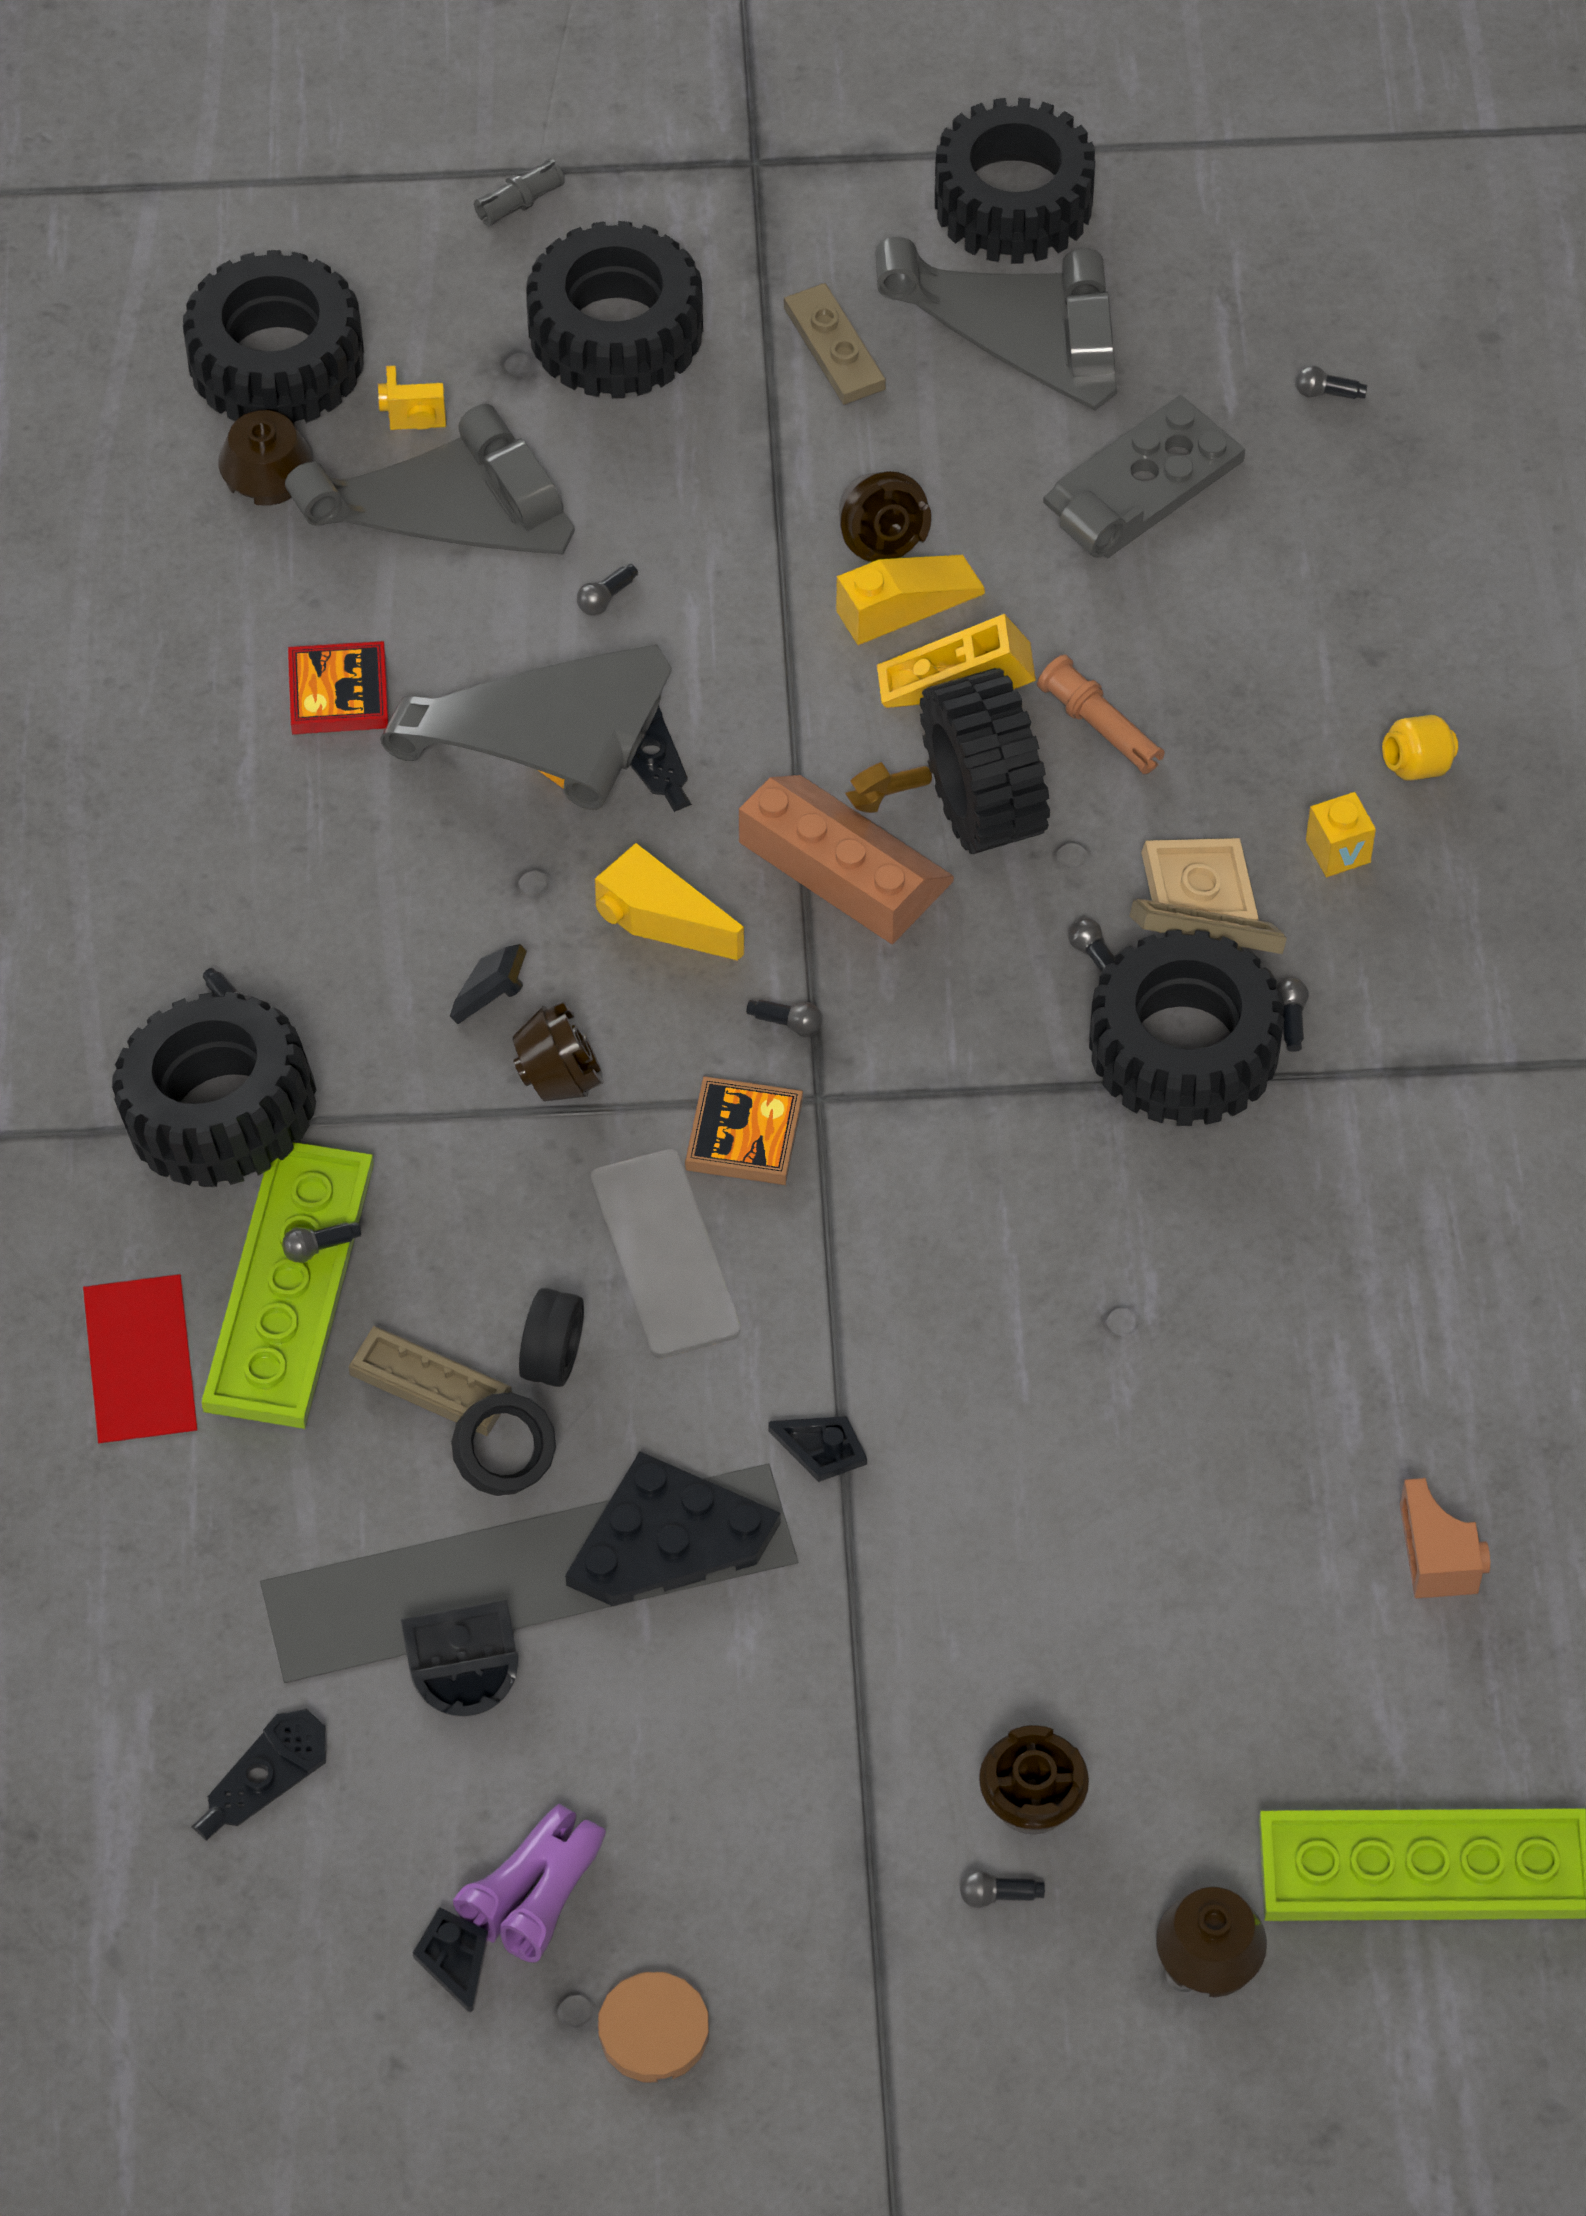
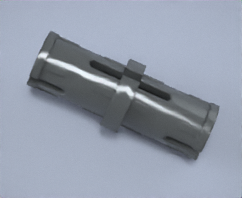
M548 159L521 176L514 174L507 178L505 185L474 200V208L479 219H484L483 223L486 226H490L519 208L524 211L533 206L532 201L564 185V175L558 165L554 166L555 161L553 159Z

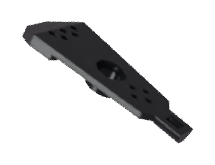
M658 705L655 716L630 766L652 794L664 795L675 812L692 805L682 789L688 777ZM650 745L660 748L659 752L652 755L644 753L642 749Z
M307 1709L276 1714L263 1729L261 1736L207 1796L210 1810L191 1827L207 1841L225 1824L239 1826L326 1763L325 1725ZM255 1768H262L268 1772V1776L260 1783H253L248 1780V1773Z

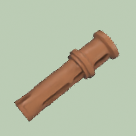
M1060 655L1043 670L1037 682L1038 688L1045 693L1051 692L1066 706V713L1070 717L1086 720L1137 766L1141 773L1148 774L1159 765L1152 758L1156 757L1158 760H1162L1165 751L1153 743L1104 699L1101 685L1095 680L1088 681L1073 667V660L1070 657Z

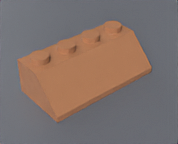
M801 775L770 777L739 808L740 844L892 945L954 881L952 874Z

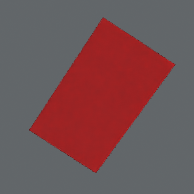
M181 1274L84 1286L83 1293L98 1444L197 1431Z

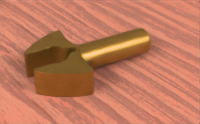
M880 762L853 777L850 782L856 790L846 792L845 795L855 809L862 812L875 813L878 812L879 805L884 796L929 785L932 782V773L928 767L922 766L890 774L884 764Z

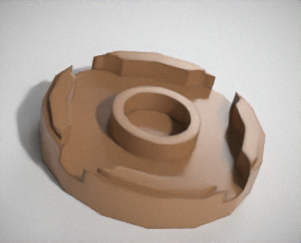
M642 1972L622 1980L606 1996L599 2012V2040L607 2061L622 2075L643 2083L658 2082V2079H666L671 2076L674 2079L686 2074L701 2059L709 2040L708 2011L700 1993L684 1979L665 1972Z

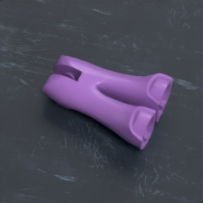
M561 1804L556 1805L542 1818L519 1848L500 1867L485 1878L467 1884L453 1899L458 1915L488 1930V1941L492 1943L501 1935L505 1949L512 1955L526 1962L539 1961L552 1939L558 1917L568 1896L582 1874L596 1858L606 1830L590 1820H584L571 1834L576 1820L575 1812ZM543 1874L542 1878L540 1879L536 1887L533 1889L530 1895L524 1900L530 1889L533 1887V1885L536 1883L539 1877Z

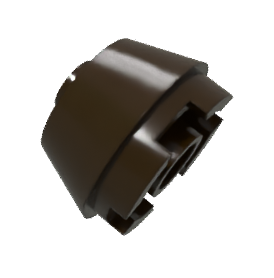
M259 410L241 416L231 426L219 454L218 466L222 478L233 494L237 491L244 496L254 498L255 505L269 506L283 503L292 498L285 488L287 476L299 465L312 462V453L306 440L286 416L274 411Z
M877 472L856 478L847 486L839 503L840 526L846 545L856 556L869 562L879 559L902 558L919 541L923 543L930 531L931 508L928 505L923 489L913 478L900 472Z
M565 1001L549 1009L542 1006L513 1035V1043L518 1057L513 1059L515 1068L524 1085L527 1087L532 1084L544 1102L588 1097V1090L603 1084L600 1075L597 1074L601 1071L591 1044L587 1036L582 1035L576 1024L571 1026L569 1019L574 1017V1013Z
M1029 1725L1008 1732V1736L1002 1738L991 1747L984 1757L980 1768L979 1783L985 1802L993 1813L1007 1826L1020 1833L1042 1834L1055 1829L1070 1819L1080 1809L1087 1796L1089 1775L1083 1757L1079 1750L1070 1742L1053 1734L1054 1730L1050 1727Z
M1206 1887L1186 1895L1169 1907L1159 1923L1156 1945L1159 1958L1166 1972L1180 1987L1183 1985L1201 1993H1208L1209 1997H1222L1243 1988L1259 1972L1266 1956L1267 1938L1264 1926L1258 1915L1242 1897L1225 1888Z

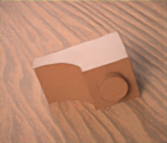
M1426 1478L1405 1480L1400 1510L1415 1599L1478 1594L1482 1575L1490 1572V1552L1487 1541L1479 1542L1476 1522L1465 1523L1446 1513L1432 1497Z

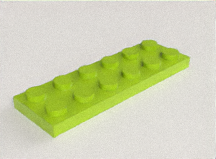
M292 1142L294 1146L292 1152L282 1161L277 1158L271 1162V1169L263 1174L201 1403L205 1413L305 1429L355 1238H353L352 1242L319 1250L318 1254H315L305 1263L293 1262L286 1257L282 1247L283 1238L287 1232L296 1227L312 1229L314 1231L343 1222H348L349 1224L358 1222L359 1224L374 1162L372 1154Z
M1586 1809L1260 1811L1259 1834L1264 1921L1586 1919Z

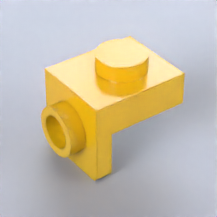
M396 365L386 366L387 383H378L380 412L389 411L390 430H424L446 427L443 383L397 385Z

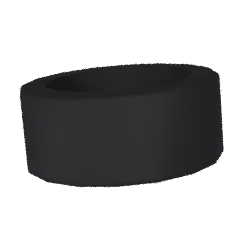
M512 1392L491 1394L470 1406L456 1423L451 1440L453 1461L462 1478L477 1490L495 1496L517 1494L538 1482L551 1467L556 1450L554 1427L545 1410L530 1398ZM507 1413L520 1418L528 1425L533 1435L534 1451L532 1458L524 1469L515 1474L499 1475L489 1472L479 1463L474 1453L473 1439L476 1429L484 1419L494 1414Z

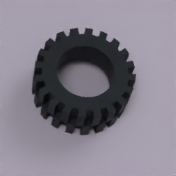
M1018 97V106H1007L1006 98L993 99V109L986 110L982 103L971 107L970 119L960 113L953 119L952 130L946 127L941 134L940 145H937L934 205L935 210L938 209L937 220L941 228L948 226V237L955 244L965 238V251L976 255L980 248L987 250V260L998 263L1001 254L1011 255V264H1024V255L1033 253L1037 262L1048 258V248L1050 247L1058 254L1068 249L1069 237L1077 241L1083 234L1084 224H1089L1093 206L1096 165L1093 142L1087 143L1088 132L1082 125L1073 129L1074 117L1064 111L1058 117L1054 116V105L1042 101L1040 108L1035 109L1030 107L1031 99ZM1024 161L1041 166L1055 176L1047 184L1037 189L1024 192H1010L988 185L977 176L975 171L996 162Z
M993 668L924 689L922 691L923 698H920V707L923 711L920 714V723L925 730V735H922L924 748L928 750L930 758L927 762L930 772L935 777L936 785L934 787L937 796L942 798L944 804L943 812L947 820H951L952 831L957 839L960 838L961 846L965 850H969V854H976L1044 834V831L1049 826L1047 818H1050V808L1046 802L1049 799V790L1043 779L1046 772L1044 763L1040 761L1037 750L1040 747L1037 737L1032 735L1030 729L1032 722L1028 712L1023 711L1022 698L1018 690L1013 691V682L1009 676H1004V671L1000 668Z

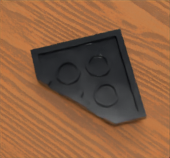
M639 1451L566 1573V1586L614 1607L634 1601V1595L663 1587L665 1592L706 1580V1574L733 1566H735L737 1571L757 1565L781 1524V1513Z

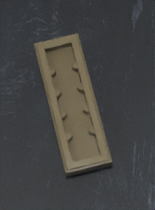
M826 283L784 297L786 313L843 405L885 390V377Z
M1138 898L1133 900L1129 915L1145 930L1166 933V931L1182 929V935H1195V930L1210 932V938L1219 941L1224 936L1237 942V950L1242 951V947L1283 954L1287 939L1284 933L1270 922Z
M373 1326L349 1365L351 1376L456 1423L467 1409L476 1402L491 1394L512 1392V1388L509 1385L376 1326ZM494 1414L484 1419L476 1429V1432L488 1437L501 1414Z

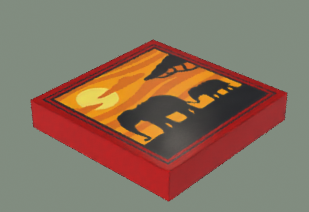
M384 641L288 647L292 735L386 729L388 725Z

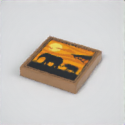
M703 1076L685 1160V1170L786 1185L803 1102V1091Z

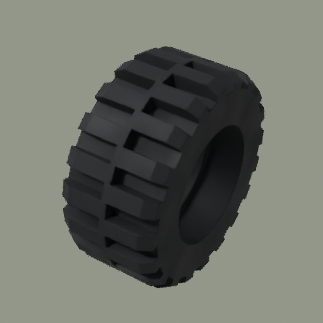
M603 221L592 223V228L582 230L581 227L573 229L566 234L567 238L565 240L556 239L546 248V254L542 253L538 256L532 266V273L527 279L528 335L531 339V349L535 358L542 362V367L552 377L556 378L560 375V383L573 390H576L577 387L583 388L586 395L599 397L600 393L611 394L612 399L625 398L626 393L636 392L637 396L650 393L654 385L658 384L660 387H663L675 379V371L681 374L692 363V357L698 353L702 342V279L700 271L695 268V261L685 249L680 250V244L666 234L660 237L658 236V230L644 224L642 228L632 227V222L618 221V225H606V222ZM609 298L630 299L650 308L635 318L623 321L598 320L580 311L589 304Z
M267 250V255L255 256L254 252L241 255V260L232 263L229 260L216 268V275L213 276L209 273L198 284V291L195 290L190 295L186 303L187 311L183 315V332L189 374L193 379V386L199 396L206 399L207 404L216 412L222 414L224 411H227V418L233 421L253 411L269 410L286 416L294 425V422L304 419L308 423L318 419L320 412L324 409L329 413L341 403V395L347 397L357 384L356 378L361 374L364 364L359 305L355 293L349 289L348 282L336 271L331 274V267L317 259L314 262H310L305 254L293 251L291 256L281 255L280 250ZM267 328H291L309 335L299 344L279 351H258L239 344L241 340L250 334Z
M1181 929L1166 931L1165 937L1159 939L1156 938L1155 934L1138 940L1137 949L1134 950L1131 946H1128L1115 955V963L1106 965L1099 976V986L1094 989L1089 1033V1049L1092 1051L1091 1062L1096 1074L1103 1077V1086L1111 1096L1116 1098L1121 1094L1123 1096V1106L1136 1114L1140 1109L1147 1112L1149 1120L1163 1123L1164 1118L1177 1120V1126H1192L1194 1120H1204L1205 1125L1220 1122L1223 1113L1228 1112L1230 1116H1235L1247 1109L1248 1099L1252 1102L1258 1100L1266 1091L1267 1081L1273 1079L1277 1069L1284 1026V1002L1282 994L1276 989L1277 981L1273 974L1266 967L1260 970L1261 960L1248 949L1242 953L1237 950V942L1224 936L1219 941L1210 938V932L1195 930V935H1182ZM1190 1007L1203 1010L1215 1016L1228 1028L1231 1034L1222 1041L1208 1047L1184 1049L1159 1041L1144 1028L1142 1022L1154 1013L1167 1008Z
M210 992L199 994V999L187 1002L185 998L173 1002L172 1009L164 1013L158 1010L148 1017V1025L144 1029L137 1027L127 1040L129 1048H122L115 1063L117 1069L112 1076V1089L115 1094L114 1101L133 1148L141 1161L147 1162L149 1168L160 1176L168 1177L170 1175L171 1180L190 1186L192 1181H198L201 1187H217V1183L220 1181L228 1180L230 1185L244 1182V1176L254 1172L259 1176L271 1169L270 1163L275 1159L279 1158L282 1161L294 1149L292 1142L294 1140L301 1141L310 1126L308 1120H311L315 1113L317 1102L314 1094L317 1090L299 1035L295 1027L291 1026L285 1014L279 1009L271 1008L269 1003L252 996L247 1001L245 996L240 993L226 992L225 997H216L215 993ZM225 1075L249 1076L242 1086L219 1100L202 1104L181 1103L182 1099L192 1089L210 1079Z

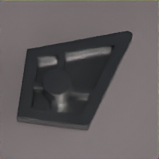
M521 944L508 946L479 960L454 1001L450 1017L457 1024L473 1015L501 994L505 993L508 997H512L522 989L523 983L518 979L527 953Z
M847 1416L777 1420L768 1423V1431L818 1482L867 1465V1457Z
M439 1907L414 1949L413 1958L468 2012L474 2010L488 1941V1930Z

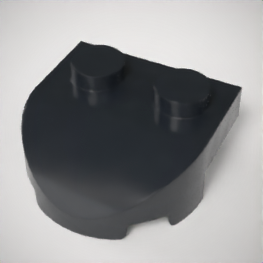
M507 1600L400 1620L411 1680L417 1693L432 1708L452 1716H474L498 1705L510 1691L517 1675L518 1653L516 1652Z

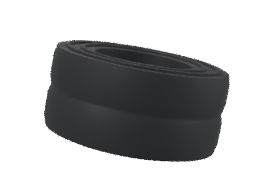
M548 1288L538 1290L530 1306L521 1341L519 1355V1374L521 1378L533 1382H542L555 1387H563L571 1374L581 1339L584 1319V1301L582 1297L571 1293H561Z

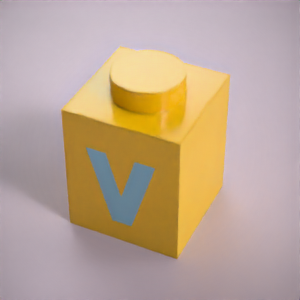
M1356 792L1310 806L1306 842L1326 878L1371 863L1376 828Z

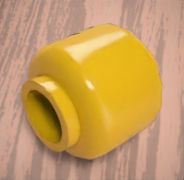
M1437 715L1397 720L1389 729V733L1385 735L1382 743V753L1386 765L1398 777L1406 781L1445 775L1451 768L1454 757L1458 752L1456 734L1450 729L1445 720Z

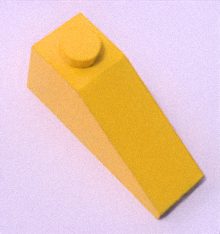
M963 555L879 559L837 576L836 612L857 645H860L984 595L985 588Z
M1002 614L877 664L881 703L886 708L920 705V698H923L922 691L927 687L993 668H1000L1004 671V676H1009L1013 682V690L1036 681L1030 641L1005 614Z
M637 843L595 878L596 908L607 922L611 924L618 923L630 934L737 961L744 955V926Z

